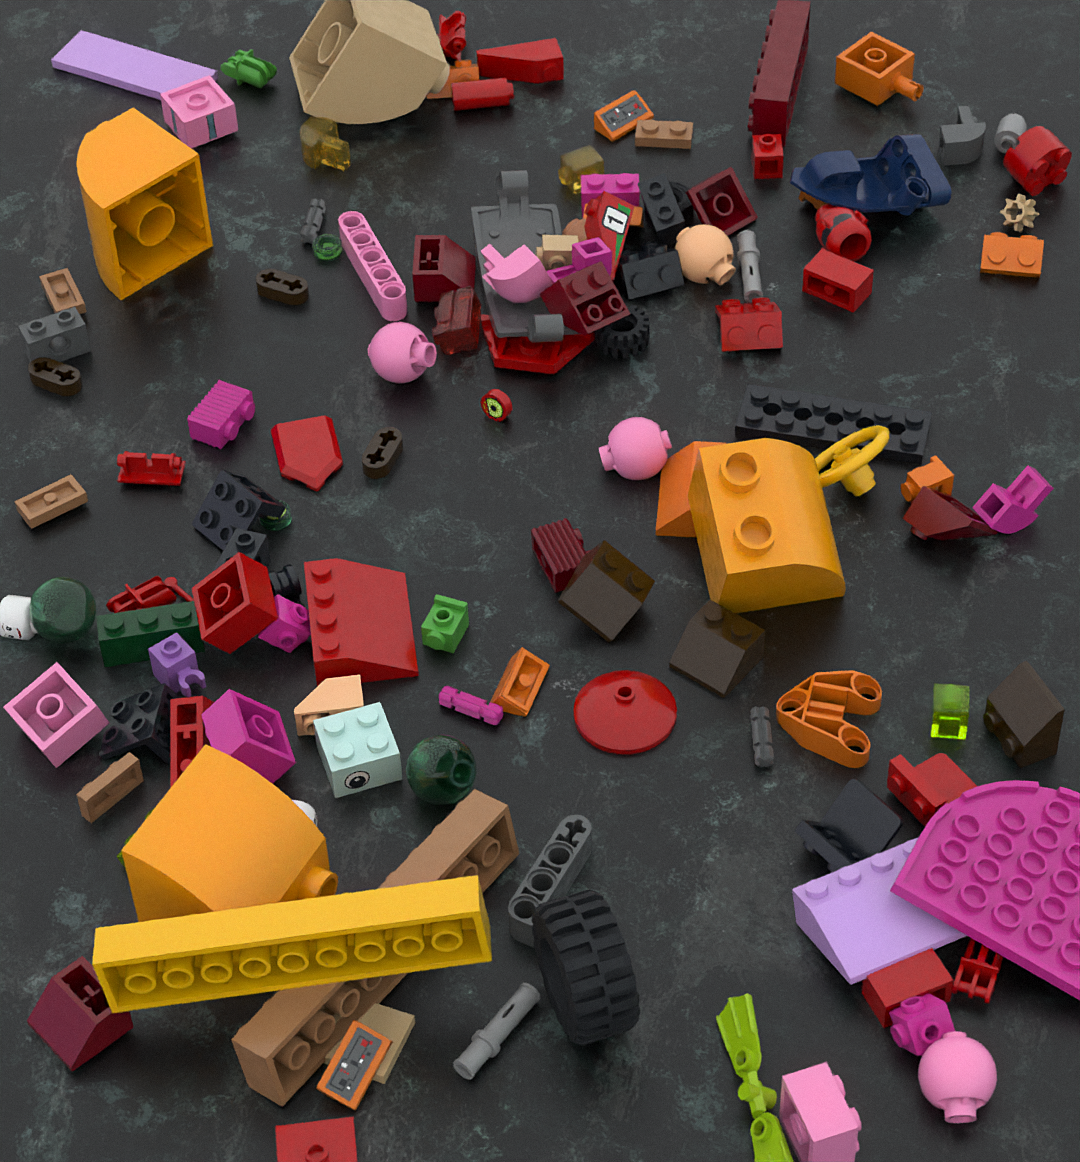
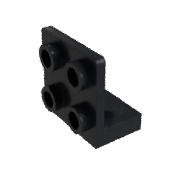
M221 469L196 514L192 525L224 551L236 528L251 531L258 517L264 519L266 516L281 518L286 507L246 475Z
M163 683L116 701L110 709L108 719L110 723L106 726L99 756L106 760L146 745L164 762L169 764L170 699L181 697Z

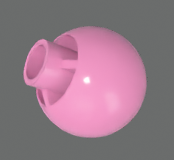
M394 322L382 327L374 335L368 346V356L374 370L383 379L392 383H408L417 379L424 373L427 367L434 365L437 356L435 345L428 342L425 334L416 326L405 322Z
M632 417L621 421L611 430L608 436V445L599 447V453L606 472L615 469L620 476L626 479L645 480L661 471L668 459L667 450L671 449L672 445L667 430L661 431L659 425L650 419Z
M948 1032L943 1034L942 1039L935 1041L924 1052L918 1068V1079L920 1088L927 1100L936 1108L944 1109L946 1122L968 1123L977 1119L976 1109L985 1105L993 1095L997 1083V1070L993 1057L981 1043L966 1037L964 1032Z

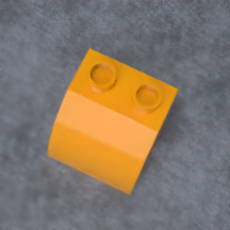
M131 108L110 121L99 124L94 130L86 133L78 151L77 173L95 263L103 283L117 298L123 300L213 246L199 154L135 108Z
M770 438L699 448L687 496L710 600L736 614L844 596L846 590L817 464L813 455L799 445Z
M206 744L121 850L139 922L331 896L336 894L338 887V876L330 871L326 838L311 819L287 795L259 773L235 758Z

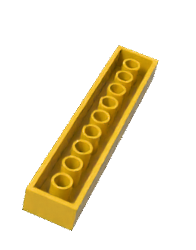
M478 875L96 928L92 965L112 1013L489 962L492 961L491 932Z

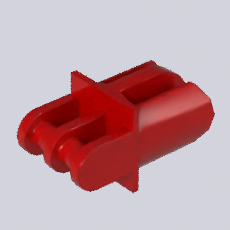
M155 576L132 589L128 584H125L126 590L109 599L106 607L110 612L119 613L170 605L176 602L177 597L159 576Z
M970 937L964 957H961L952 993L957 994L958 991L967 993L968 998L980 997L984 999V1003L989 1004L995 990L997 976L1004 956L996 952L991 966L988 964L991 949L982 944L978 958L973 959L977 941Z

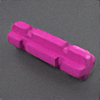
M444 686L438 697L440 705L450 709L455 706L456 711L479 720L483 717L484 722L492 725H498L504 714L502 706L492 702L487 705L486 700L463 691L459 694L458 689L450 686Z

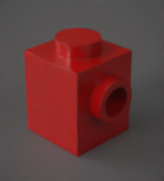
M781 134L752 135L754 179L783 178L784 155Z

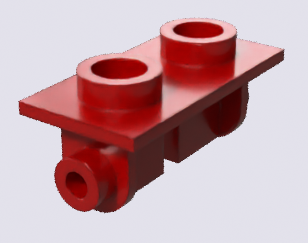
M455 11L448 18H445L443 15L439 16V38L443 54L447 57H452L456 61L461 60V51L466 47L464 29L466 16L461 11Z
M124 451V454H118L117 465L121 467L117 481L118 483L180 486L186 461H182V457H176L175 453H152L151 459H147L146 453Z

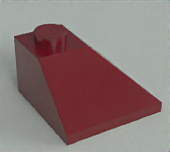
M732 166L708 177L686 191L701 223L715 226L721 229L727 236L758 218Z
M926 486L922 487L902 518L912 525L910 531L924 540H927L928 537L938 540L990 536L998 533V531L990 528L976 512L952 495Z

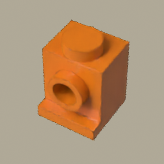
M935 455L930 457L929 464L917 467L907 473L906 482L902 483L900 487L901 493L905 500L913 503L923 486L952 495L954 474Z

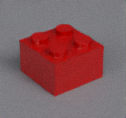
M238 552L192 587L202 640L229 654L278 619L267 567L241 552Z

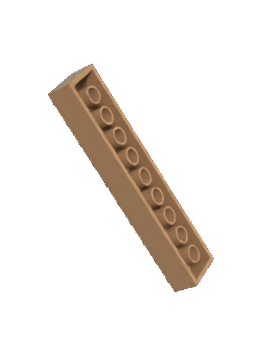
M474 789L464 800L457 804L449 816L441 824H438L417 848L412 850L409 857L394 872L387 876L384 883L378 889L478 875L483 893L519 855L508 805ZM407 973L279 990L264 1003L247 1024L243 1025L231 1039L248 1086L283 1107L326 1061L325 1056L345 1036L352 1021H359L375 1003L379 1004ZM335 1013L342 1016L336 1024L333 1017Z

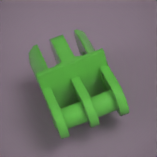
M250 49L248 52L238 50L235 56H231L228 59V63L224 62L220 67L225 75L237 79L238 86L246 82L262 88L263 85H266L277 74L276 66L255 57L253 49Z

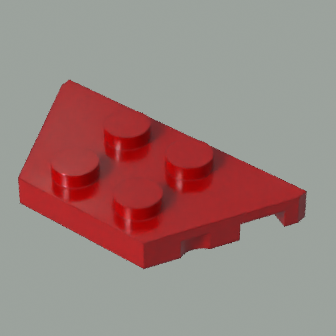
M481 314L480 317L481 327L494 366L500 368L555 374L595 339V332L586 336L582 334L563 335V341L531 343L527 336L497 337L491 325L489 315Z

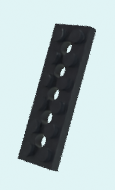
M747 384L735 425V435L758 439H778L796 445L828 449L836 442L861 430L858 427L880 425L888 428L889 432L899 431L902 434H890L888 443L875 457L922 464L932 420V412ZM775 412L778 414L775 416H769L765 413ZM807 417L808 419L805 421H801L796 418ZM831 421H835V422H838L839 424H838V425H829V424H827V423H828V422H831ZM874 439L856 445L855 447L851 448V450L855 448L861 450Z

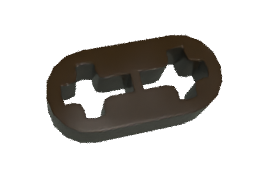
M275 269L262 270L255 277L257 292L263 297L290 305H300L309 298L308 283L302 277Z
M46 357L34 359L28 365L30 381L37 387L61 396H72L82 389L80 372L72 366Z
M384 427L374 434L361 458L363 473L367 477L379 479L390 473L403 450L402 434L398 429Z

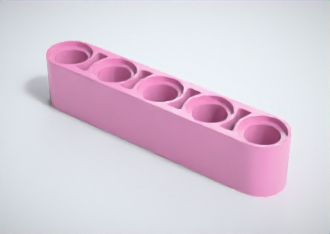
M356 211L343 213L338 219L341 246L384 319L388 321L404 319L408 313L405 285L364 216Z

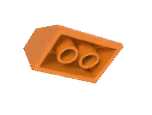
M694 441L667 459L666 464L661 469L656 521L657 536L696 537L687 495L699 448L726 443Z

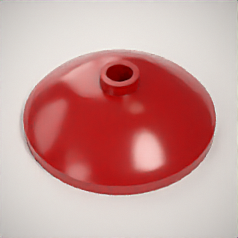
M630 670L608 672L592 679L578 693L573 708L574 722L580 735L594 747L614 754H636L656 747L670 735L677 718L676 701L668 687L651 675Z

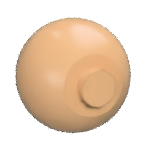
M702 224L691 228L686 227L678 234L675 250H678L681 271L685 278L699 284H707V278H709L719 286L730 280L736 271V268L731 264L733 260V246L728 236L721 229L712 225Z

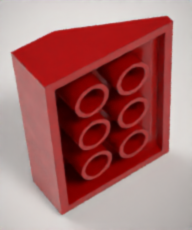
M338 558L304 562L317 687L327 678L360 675L361 683L419 676L405 573Z

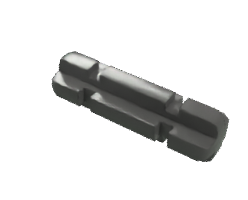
M314 198L310 201L309 209L300 232L303 243L308 242L312 244L316 241L317 233L326 210L323 199L317 200Z
M755 706L750 710L755 764L759 768L764 766L771 767L774 764V752L772 748L769 710L765 706L760 708Z

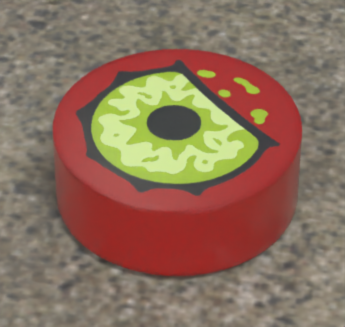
M491 389L481 398L482 410L490 419L502 421L512 412L511 400L501 390Z

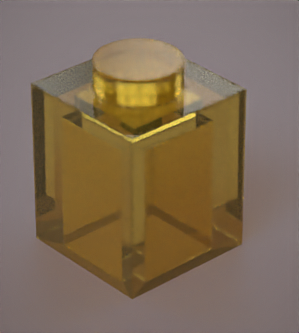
M590 145L560 156V168L558 169L560 181L562 184L567 185L574 194L581 192V175H604V160Z

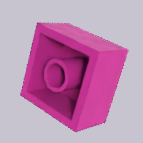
M229 689L201 714L206 729L205 734L209 739L211 747L242 762L272 784L296 764L279 711Z

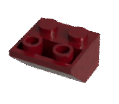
M415 235L412 273L415 302L474 301L476 257L446 235Z
M602 261L559 279L540 293L550 314H562L563 325L584 336L630 315Z
M83 956L51 977L27 1019L28 1025L72 1072L134 1027L130 1011L112 1013L94 967Z

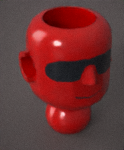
M830 204L822 205L817 210L815 215L817 224L816 234L818 241L823 246L822 249L853 262L861 259L867 253L872 237L871 231L866 225L868 219L858 210L853 211L847 207H837Z

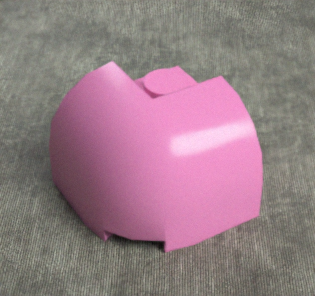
M491 244L481 250L482 255L487 261L483 264L487 273L482 277L500 296L512 303H527L541 297L540 293L553 284L541 261L525 245L516 249L505 259Z

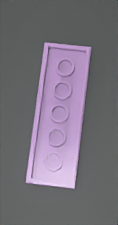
M82 30L51 59L54 68L161 100V93L208 75L214 81L218 79L217 70Z

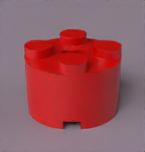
M1043 126L1033 127L1017 138L1020 143L1015 149L1010 146L1005 154L1004 167L1032 196L1038 195L1047 185L1062 183L1067 177L1065 170L1072 156L1071 151L1050 130L1045 129Z

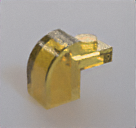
M311 115L300 128V142L304 162L313 169H316L323 163L345 171L351 165L349 142L338 139L337 122Z

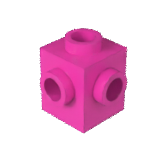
M277 594L274 597L278 619L259 632L258 638L291 653L311 635L309 610Z
M929 993L921 997L908 998L901 1003L900 1007L889 1012L893 1022V1026L890 1029L894 1041L900 1048L903 1047L917 1056H923L931 1044L943 1038V1034L956 1032L946 1002Z

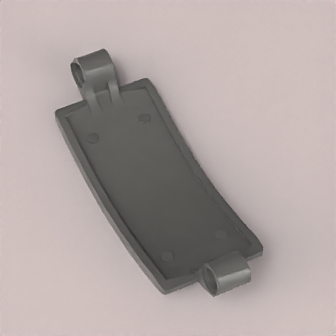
M527 170L500 171L499 175L496 176L498 206H476L471 208V223L478 271L493 330L497 337L527 336L531 343L563 341V335L580 334L563 325L562 314H550L541 297L527 303H512L500 296L482 277L487 273L483 266L487 261L482 255L481 250L487 245L491 244L505 259L523 245L535 255L536 247H541L542 235H562L559 212L555 204H528L529 185Z

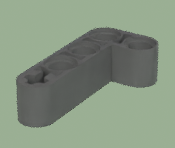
M570 815L561 821L508 905L509 929L511 936L515 940L534 948V936L531 929L533 925L531 921L532 912L541 903L564 897L592 852V826L586 817Z

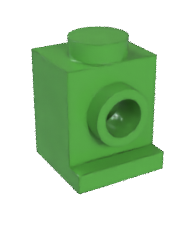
M436 594L434 605L421 626L423 645L436 650L454 653L469 626L467 602Z

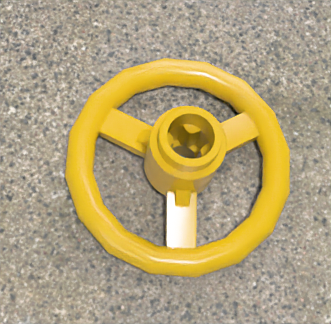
M880 425L864 428L836 442L815 458L818 472L834 460L831 464V469L819 474L822 488L841 481L847 492H852L854 496H859L869 491L876 482L873 479L874 473L868 463L888 443L889 429ZM874 439L861 450H859L858 448L851 450V448L855 447L856 445Z

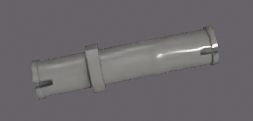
M745 230L737 236L739 245L737 261L742 271L744 300L747 303H752L753 298L763 297L758 264L761 256L760 251L756 248L755 233Z
M522 983L485 1028L477 1030L471 1038L472 1043L453 1062L455 1070L462 1077L472 1079L489 1057L493 1058L499 1053L500 1044L530 1009L539 1002L540 994L535 987L528 983Z

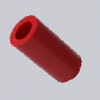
M506 77L451 83L454 111L509 105V99H514L512 82L507 83Z

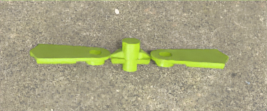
M746 993L740 997H730L719 1016H716V1021L735 1072L744 1081L738 1089V1097L743 1101L749 1102L751 1113L755 1119L750 1128L755 1154L754 1162H794L778 1118L774 1114L764 1113L766 1110L774 1107L777 1095L773 1089L762 1085L756 1073L760 1067L762 1056L752 996Z

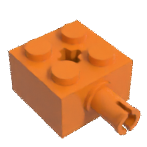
M873 32L868 33L836 56L835 84L877 106L897 92L910 98L912 101H917L922 96L924 90L922 84L912 81L915 53Z

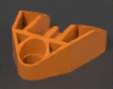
M857 671L816 672L779 698L776 705V720L803 748L846 767L860 768L867 764L869 760L870 741L862 730L843 720L844 713L859 715L875 714L881 707L882 689L874 678ZM860 694H870L875 700L867 699ZM789 707L796 708V710L790 712L783 711L785 708ZM857 746L864 752H855L848 747Z

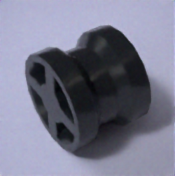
M291 564L283 566L282 570L278 572L268 571L274 597L277 594L284 598L289 595L296 597L302 594L298 576Z

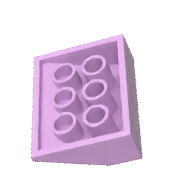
M918 838L909 840L901 845L877 853L867 859L792 889L796 924L850 985L866 979V975L930 948L934 950L967 936L890 891Z

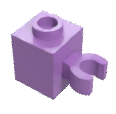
M177 632L148 648L153 675L161 684L165 683L175 693L181 690V693L186 697L192 696L189 686L192 683L199 684L203 689L206 688L205 676L198 670L195 651Z

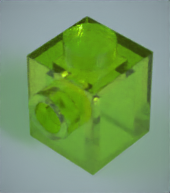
M934 683L931 707V737L966 739L970 686Z

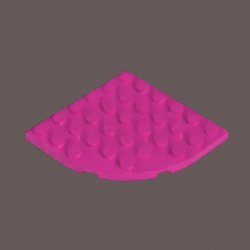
M1018 780L994 782L963 792L959 798L943 805L929 820L890 891L1080 1000V793L1064 787L1054 790L1039 787V782Z

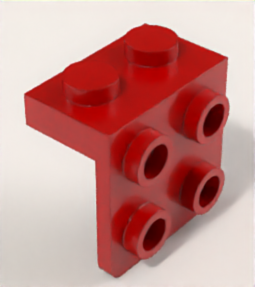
M753 298L752 303L741 304L738 299H727L722 301V305L715 306V312L720 319L722 351L783 348L782 311L775 302H770V298Z
M938 753L915 767L901 754L889 761L887 788L924 826L927 825L932 816L943 805L959 798L963 792L978 787L944 753Z

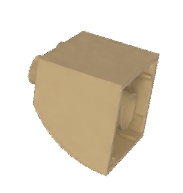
M325 0L289 57L304 112L320 119L345 124L377 123L405 115L417 109L428 92L437 94L444 87L450 71L449 64L446 62L440 45V38L436 34L428 10L408 0Z

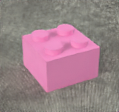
M57 662L3 707L55 768L59 767L110 723L92 699Z
M827 1062L782 1076L779 1119L800 1162H855V1154L859 1151L857 1137L858 1131L862 1129L861 1121L856 1109L848 1107L844 1099L845 1089L838 1075L833 1076Z

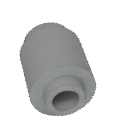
M1012 113L1001 119L994 138L995 147L1000 152L1006 154L1010 146L1015 149L1020 143L1017 138L1027 131V125L1022 116Z

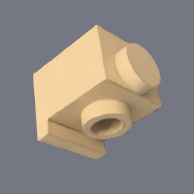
M542 235L541 247H536L535 256L541 261L546 271L572 264V244L578 243V235Z

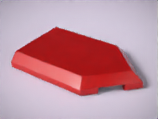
M324 415L276 424L271 429L282 477L292 481L294 479L301 481L307 485V488L318 492L324 486L327 477L332 472H337L343 465L332 418Z

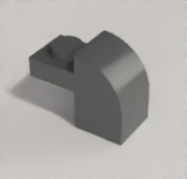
M958 106L956 124L940 125L938 149L943 166L970 163L978 159L983 152L986 122L977 123V118L972 117L969 106Z

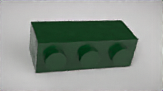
M194 601L96 616L98 641L104 667L149 661L148 648L176 632L195 653L205 652L204 640L201 638Z

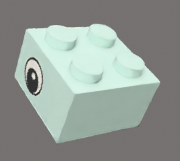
M380 702L313 720L317 749L335 798L403 779L400 752Z

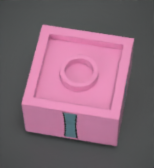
M210 75L160 94L164 121L178 138L191 149L238 131L235 104Z

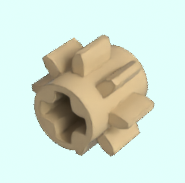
M1018 194L1014 201L1007 198V205L1004 210L1000 211L1007 219L1004 222V226L1011 227L1014 225V231L1022 232L1023 226L1033 228L1032 222L1035 216L1040 214L1035 212L1033 208L1036 201L1031 199L1026 201V197Z

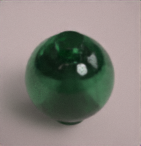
M55 577L45 581L35 590L29 603V617L34 629L43 638L54 643H71L81 639L90 631L96 619L97 607L92 592L85 584L70 577Z
M438 734L421 740L410 752L406 763V777L409 786L420 799L434 805H449L461 800L473 787L477 775L476 760L472 751L463 741L451 735Z

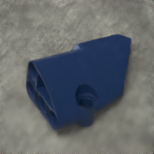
M920 134L896 135L889 138L878 154L873 157L856 158L851 150L820 153L814 156L805 167L794 168L790 179V184L818 200L833 206L847 207L853 211L858 210L859 212L897 211L903 215H911L916 208L946 205L949 203L952 195L951 187Z

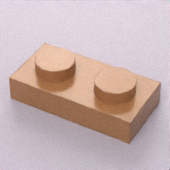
M637 120L635 146L691 149L693 122Z
M68 268L39 276L41 286L54 313L76 307L79 314L86 312L85 303Z
M68 475L14 502L16 510L32 529L88 502L85 490L72 475Z
M130 752L127 753L119 761L112 763L94 781L87 783L76 794L81 814L90 823L94 822L144 781L137 757Z

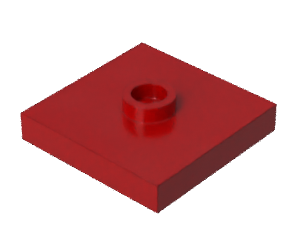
M353 1117L275 1126L278 1162H358Z

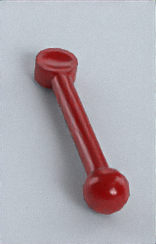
M175 577L165 579L164 582L170 590H174L187 602L194 601L189 594L178 586Z

